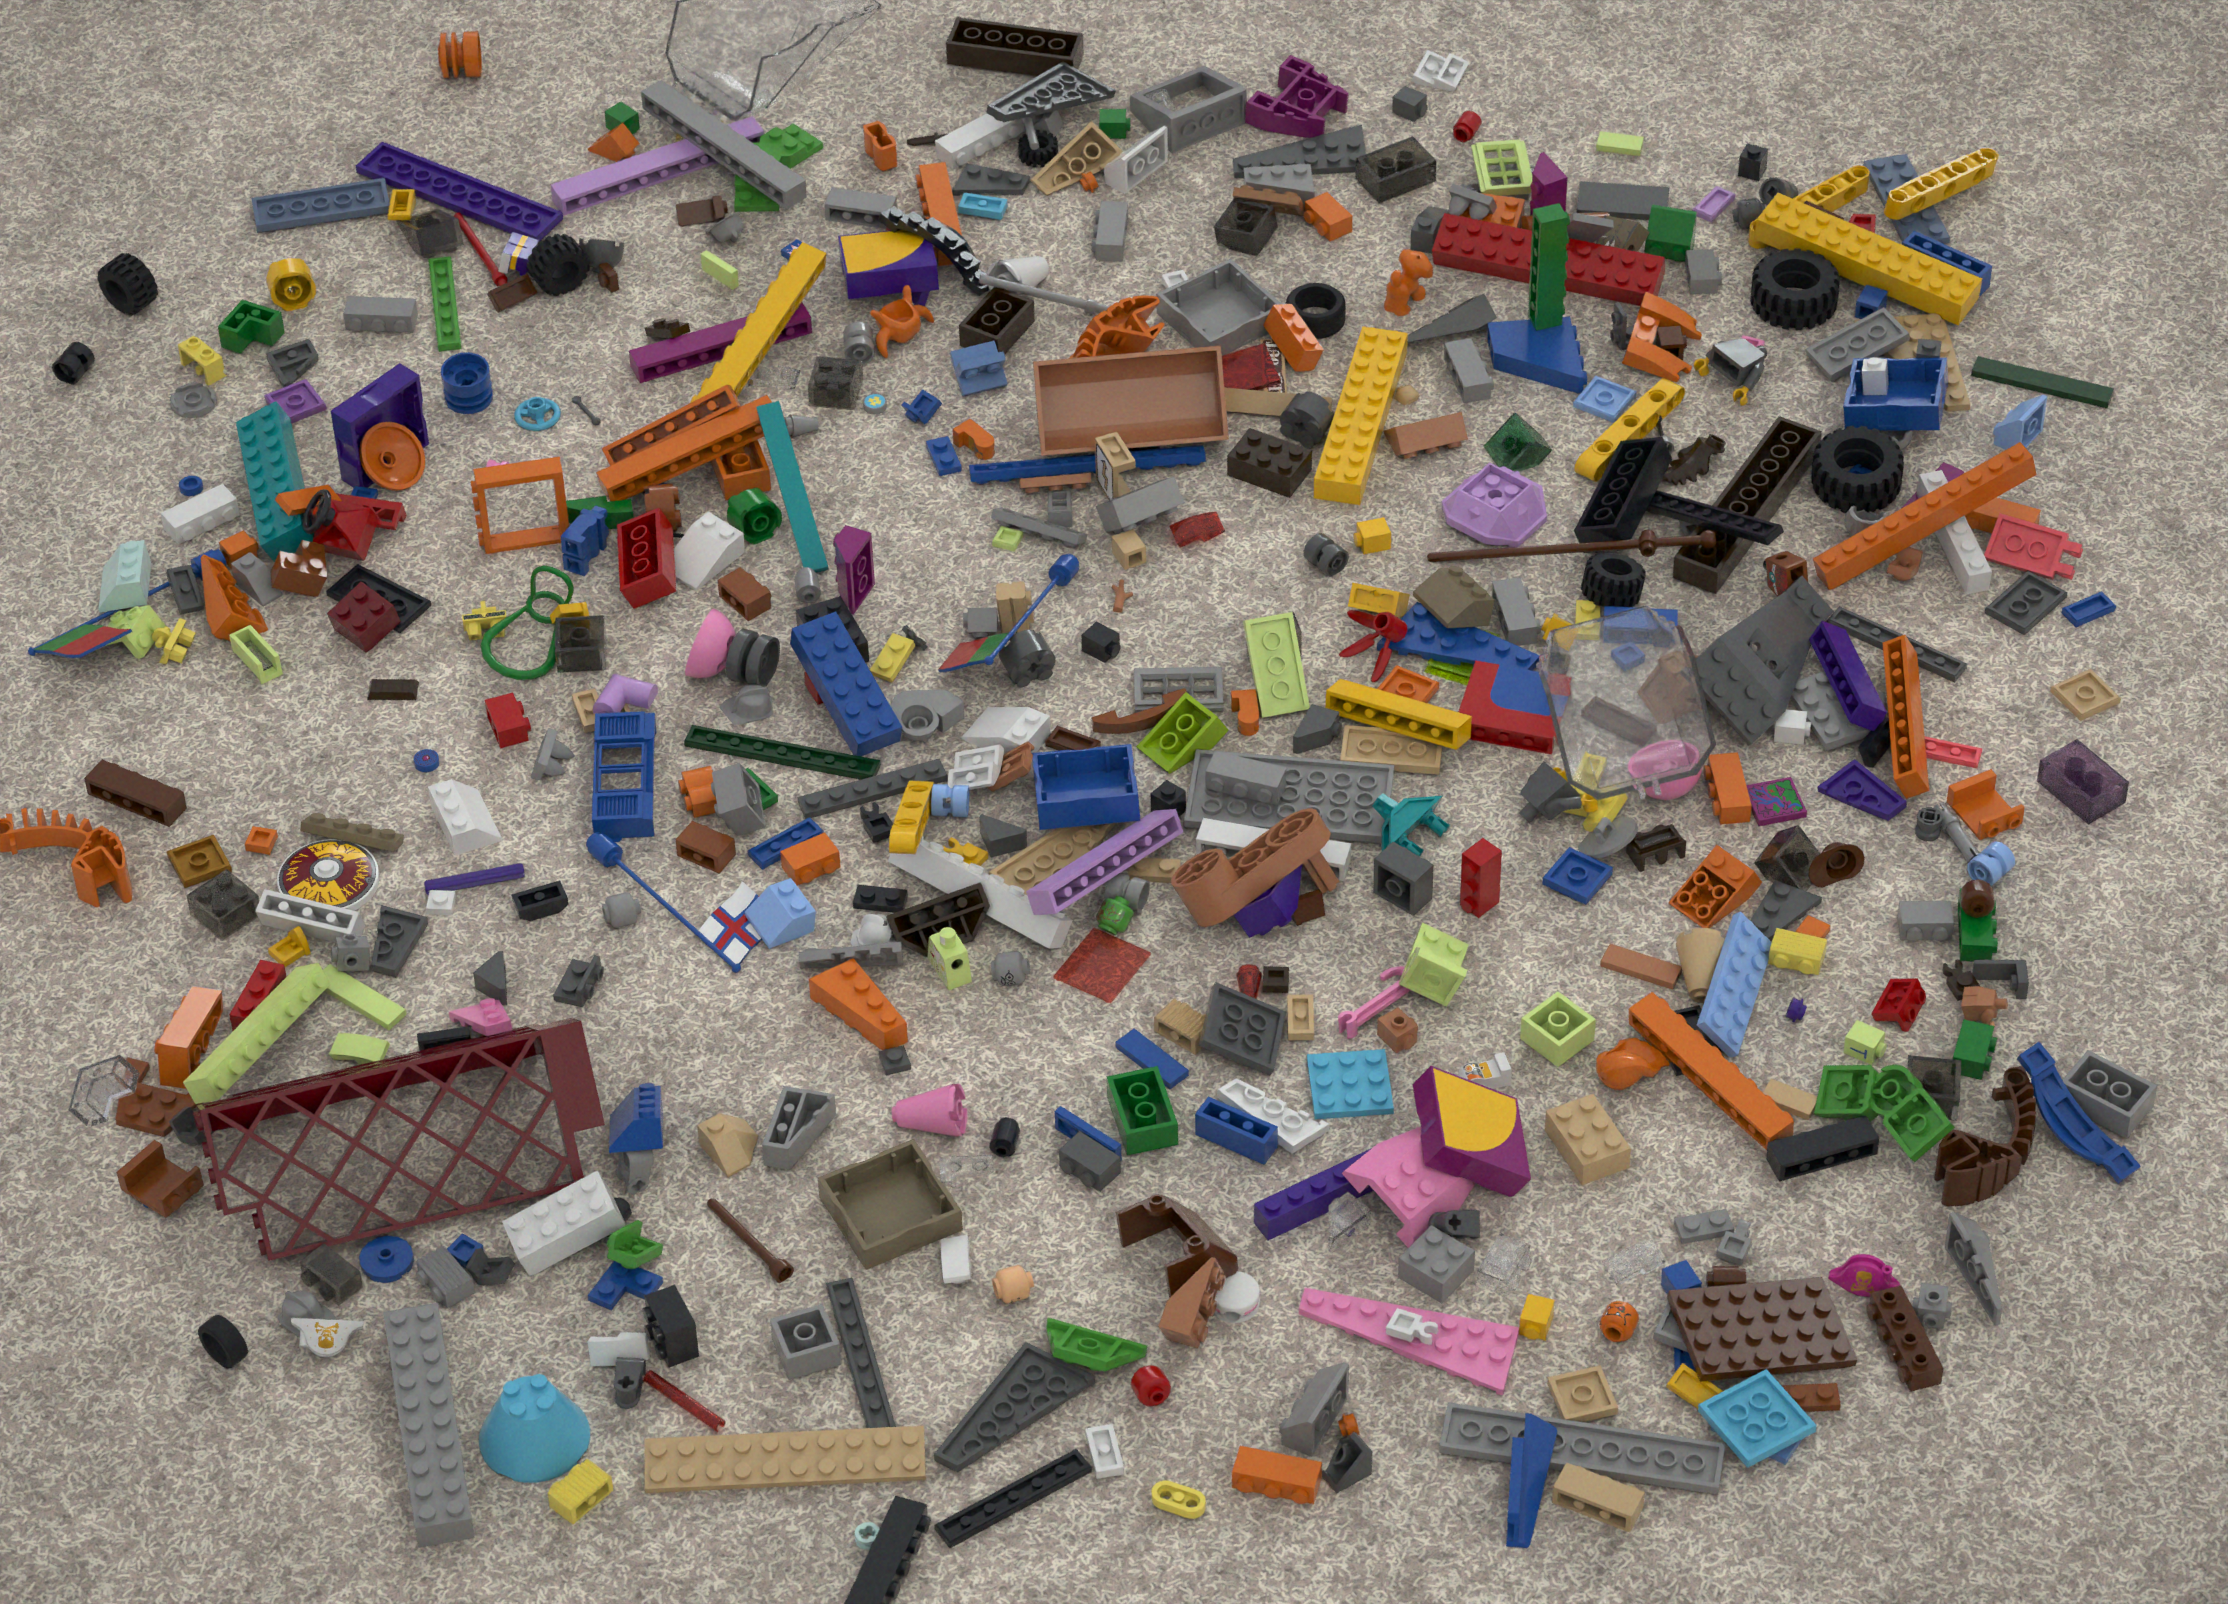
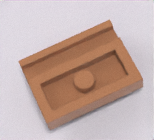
M1027 741L1005 753L994 786L987 788L994 792L1001 787H1006L1010 782L1019 777L1026 776L1031 770L1033 757L1031 751L1034 750V746Z

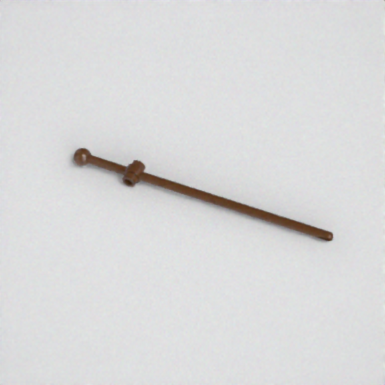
M1644 530L1638 539L1433 552L1429 553L1427 558L1429 562L1627 549H1639L1643 556L1651 557L1655 554L1658 547L1701 545L1707 549L1713 548L1716 545V534L1711 530H1706L1701 535L1657 538L1652 530Z

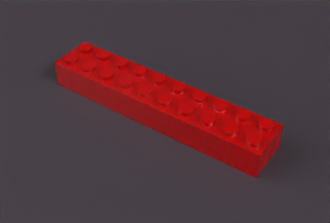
M1444 213L1432 248L1433 264L1529 284L1532 230ZM1569 238V243L1566 244L1568 261L1565 262L1567 279L1564 280L1566 291L1637 306L1641 305L1645 292L1658 297L1665 275V257Z

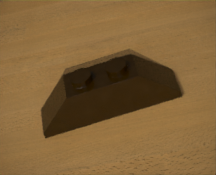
M980 882L887 915L886 918L895 941L901 942L904 946L924 957H928L929 937L940 932L945 927L953 928L963 944L974 941L990 904Z

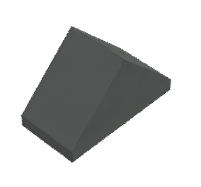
M983 814L980 815V834L991 858L1023 850L1027 847V829Z
M498 951L473 972L475 989L490 998L499 999L502 1005H507L503 951Z

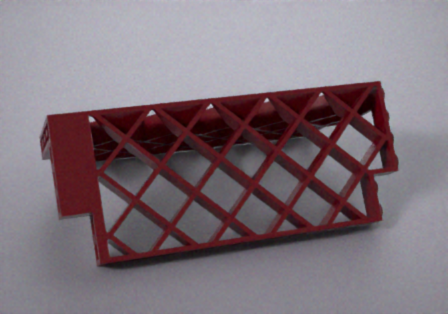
M573 1018L542 1025L531 1024L499 1034L484 1035L226 1096V1099L197 1105L198 1111L193 1112L196 1128L199 1132L203 1131L206 1137V1141L201 1143L205 1158L210 1157L213 1167L208 1168V1174L211 1184L217 1185L219 1193L214 1195L217 1211L222 1210L225 1216L256 1208L257 1213L252 1214L255 1230L261 1229L263 1239L258 1240L261 1256L266 1255L268 1261L560 1191L584 1178L574 1132L605 1125L582 1022ZM536 1055L543 1056L551 1089L550 1092L515 1071L522 1059ZM493 1066H497L505 1071V1074L484 1107L450 1087L458 1074ZM512 1076L545 1096L524 1131H521L490 1111ZM430 1081L440 1086L439 1091L419 1122L385 1102L392 1090L404 1086ZM447 1091L480 1111L459 1147L425 1127ZM368 1097L375 1102L353 1138L319 1117L327 1105L340 1101ZM552 1100L566 1156L560 1155L530 1136ZM381 1107L415 1126V1129L394 1162H391L360 1142ZM301 1112L310 1118L288 1153L253 1133L260 1121L276 1116ZM487 1116L520 1136L499 1171L465 1152ZM315 1122L350 1142L328 1178L294 1158ZM236 1128L244 1133L223 1168L219 1170L211 1132ZM422 1131L455 1151L434 1187L400 1167ZM249 1138L254 1139L284 1158L263 1193L258 1192L228 1173ZM526 1141L531 1142L560 1160L544 1187L530 1191L505 1176ZM356 1147L390 1167L369 1202L364 1201L334 1182ZM462 1156L495 1176L479 1203L467 1206L461 1205L440 1192ZM290 1162L324 1182L323 1187L303 1218L268 1198ZM566 1165H568L571 1181L555 1184ZM396 1171L430 1191L415 1217L400 1222L374 1207ZM221 1178L229 1180L259 1200L228 1207ZM501 1181L506 1182L521 1192L490 1200ZM331 1187L365 1207L349 1234L332 1237L309 1223ZM436 1196L456 1207L455 1209L425 1215ZM264 1203L299 1223L283 1250L275 1252L271 1250L262 1210ZM371 1212L391 1223L359 1231ZM305 1227L325 1239L293 1247Z

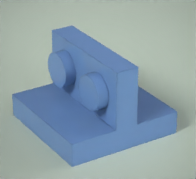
M995 341L950 352L949 355L963 397L1007 386L1008 383L1002 367L1006 358L1003 351L998 352Z

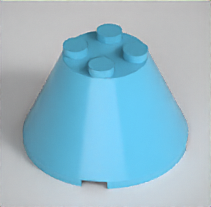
M542 1374L525 1376L505 1383L503 1392L484 1420L479 1433L480 1452L486 1464L497 1474L500 1473L512 1478L513 1481L524 1483L548 1481L567 1473L577 1465V1461L587 1451L590 1443V1426L582 1409L550 1383L546 1376Z

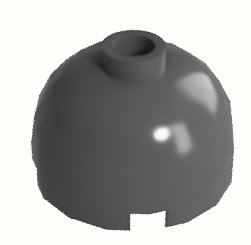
M579 238V246L587 254L590 260L588 265L593 267L592 272H599V264L608 262L612 268L617 266L623 257L624 242H620L619 246H615L616 241L590 239L588 243H584V238Z

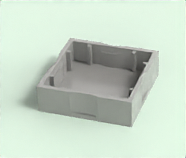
M1232 259L1226 260L1205 270L1192 279L1182 281L1156 294V297L1160 300V303L1157 305V314L1194 348L1221 345L1222 356L1269 334L1263 324L1272 306L1281 304L1266 289L1257 285L1250 275Z

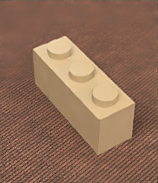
M1566 1462L1553 1486L1552 1503L1631 1532L1643 1510L1645 1492L1634 1486H1628L1612 1480L1608 1476H1601L1581 1466H1575Z

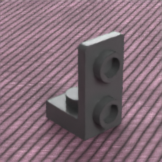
M1618 302L1614 303V312L1611 313L1613 330L1610 331V337L1614 344L1617 343L1620 350L1627 349L1634 326L1627 327V314Z
M1974 960L1972 974L1976 980H2010V990H2015L2016 999H2027L2029 979L2026 960Z

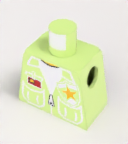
M945 927L940 932L931 935L928 941V960L948 991L972 982L968 952L955 930Z

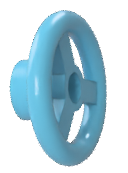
M532 397L522 402L516 408L514 418L516 423L526 430L541 431L555 425L560 418L561 411L559 406L550 399ZM552 409L554 412L553 417L544 422L545 413ZM521 416L531 417L533 420H536L537 424L525 422Z

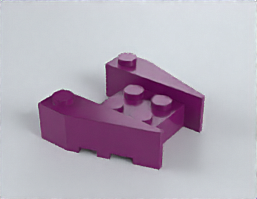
M1290 55L1279 66L1278 87L1284 89V91L1275 98L1257 90L1246 102L1245 123L1264 131L1303 138L1323 135L1326 120L1323 117L1330 109L1346 114L1349 93L1339 85L1334 86L1330 83L1325 74L1317 73L1314 70V66L1309 62Z

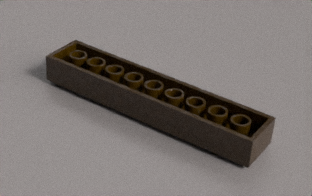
M1778 416L1712 506L1770 521L1812 464L1813 454L1816 450V445L1821 441L1822 431ZM1697 526L1690 536L1701 535L1703 531L1711 529ZM1711 530L1716 534V545L1710 549L1704 548L1701 545L1682 546L1674 556L1673 578L1717 594L1754 541Z

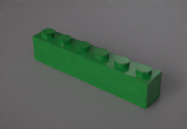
M1559 203L1533 209L1528 318L1536 331L1562 325V317L1565 315L1563 298L1566 297L1564 280L1567 279L1565 262L1568 261L1566 244L1569 243L1567 226L1570 225V218Z

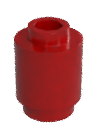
M1473 111L1463 112L1453 127L1455 139L1460 142L1471 140L1482 124L1480 116Z

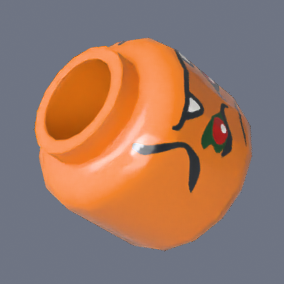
M1611 1302L1607 1305L1600 1319V1329L1608 1340L1613 1342L1627 1341L1632 1337L1638 1325L1639 1314L1627 1302Z

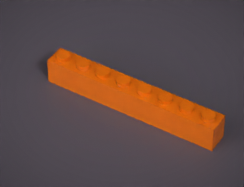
M765 395L596 472L602 491L609 502L625 500L645 491L644 486L659 485L764 437L756 406L772 403V401Z
M1902 635L1883 642L1893 777L1905 798L1908 799L1929 791L1918 657L1907 636Z
M1651 992L1629 1008V1024L1652 1046L1661 1051L1668 1061L1676 1064L1694 1085L1762 1147L1767 1150L1768 1142L1793 1136L1794 1121L1791 1115L1786 1111H1782L1769 1095L1762 1093L1756 1083L1750 1078L1747 1079L1733 1062L1726 1060L1716 1046H1711L1704 1039L1701 1032L1691 1028L1681 1014H1676L1670 1008L1665 999L1659 998Z

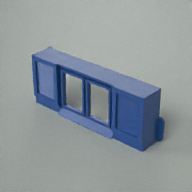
M645 711L595 713L592 797L593 833H605L614 842H620L622 838L655 837L653 823L655 734H657L655 713H645ZM642 747L641 763L602 765V749ZM641 772V788L601 790V774Z

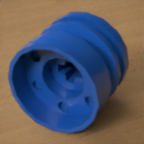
M466 352L453 355L443 363L441 379L444 387L445 403L449 409L456 413L474 414L483 411L491 404L493 389L489 364L485 358L479 354Z

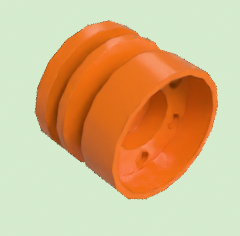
M465 31L462 42H458L455 32L451 33V42L448 41L446 32L440 34L438 58L444 79L450 78V68H453L455 78L459 77L460 68H464L467 78L481 77L482 57L478 31Z

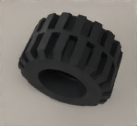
M554 234L553 237H546V240L538 242V246L534 247L531 250L533 253L528 256L527 268L529 269V274L548 295L559 296L560 294L564 295L569 291L576 290L575 288L577 286L580 287L583 283V279L587 278L586 272L590 270L588 265L590 260L587 254L574 238L569 237L567 234H562L561 236L560 234Z
M121 253L100 268L97 273V280L103 295L111 305L124 314L126 313L129 316L135 315L157 298L158 287L154 276L148 267L134 255Z
M1608 552L1595 554L1589 557V560L1586 562L1581 584L1582 594L1589 601H1593L1594 604L1602 607H1635L1641 598L1646 571L1640 563H1637L1636 560L1628 556Z

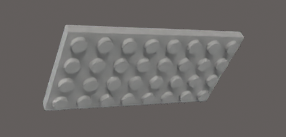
M1196 749L1184 827L1200 829L1203 818L1270 829L1287 816L1303 809L1312 808L1317 810L1331 832L1330 839L1382 843V825L1385 820L1372 806L1382 793L1391 798L1395 765L1218 751L1287 767L1286 787L1278 805H1273L1206 789L1205 771L1215 751Z

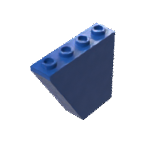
M1570 316L1562 317V325L1538 331L1535 330L1530 319L1488 322L1487 342L1493 369L1581 394L1583 385H1587V372L1582 371L1584 369L1583 356H1579L1580 342L1575 341L1577 339V330L1575 325L1572 326Z

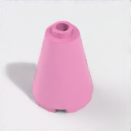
M950 1084L896 1102V1106L892 1107L893 1122H897V1125L902 1128L955 1137L962 1136L966 1131L967 1108H963L961 1100L966 1099L963 1087L960 1084Z

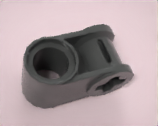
M1479 1210L1433 1213L1429 1218V1227L1432 1225L1451 1237H1456L1457 1239L1480 1238Z
M617 1357L613 1383L616 1390L615 1403L620 1408L631 1409L639 1403L642 1384H644L643 1375L646 1374L645 1359Z

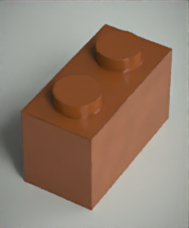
M739 567L718 579L719 597L747 621L771 609L772 595L770 590L766 586H762L751 573L748 574L743 568Z
M691 821L676 838L677 856L718 874L722 872L736 855L734 838L694 821Z

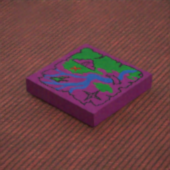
M1791 777L1746 785L1752 805L1751 811L1758 826L1807 817V810Z

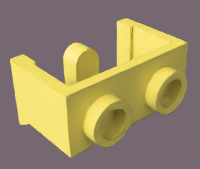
M192 336L178 344L181 364L186 366L195 360L199 364L195 367L196 374H205L206 385L210 386L227 376L223 372L222 356L198 337Z

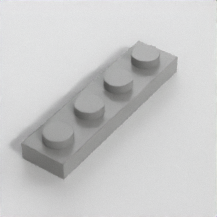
M1003 507L993 509L991 518L999 520L998 524L1002 526H1019V530L1022 532L1033 534L1035 531L1041 533V537L1047 540L1054 541L1055 538L1063 540L1062 544L1066 546L1076 547L1078 544L1086 543L1088 535L1086 533Z

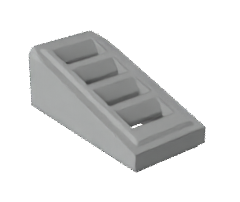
M1071 490L1047 491L1048 522L1067 528L1072 527ZM1054 499H1067L1063 501H1052Z

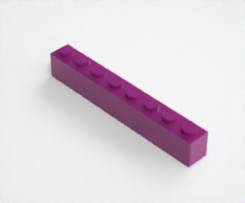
M802 302L774 344L812 333L811 316ZM748 316L684 334L673 339L670 338L629 350L630 367L639 383H643L722 360L725 349L728 345L731 346L734 343L737 331L744 328Z

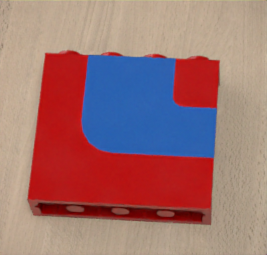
M1475 660L1458 711L1459 713L1472 716L1471 738L1469 740L1552 755L1555 733L1567 696L1571 695L1572 678Z

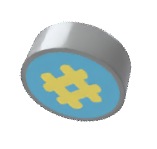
M878 393L867 395L863 400L864 410L873 415L883 413L887 408L885 396Z

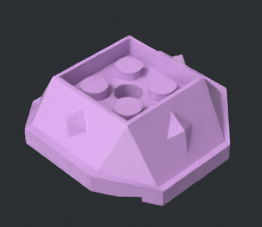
M1492 463L1486 465L1477 474L1465 479L1460 486L1442 501V511L1446 524L1488 545L1519 547L1547 522L1542 486L1520 475L1519 471H1512L1504 466L1498 467Z

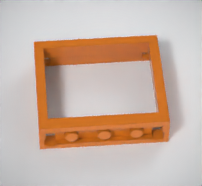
M560 456L474 469L475 481H471L472 494L477 493V497H473L474 510L480 513L475 515L477 529L482 528V532L477 533L479 546L485 547L486 554L561 543L560 536L569 527ZM553 479L558 525L490 535L484 489Z

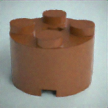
M673 484L644 486L645 493H647L645 494L646 513L660 508L672 524L673 531H677V528L682 527L680 510H676L675 505L680 504L678 486L673 487Z

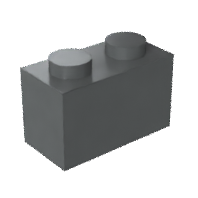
M1081 1131L1059 1149V1166L1066 1174H1073L1079 1178L1086 1187H1093L1100 1192L1121 1173L1120 1156Z

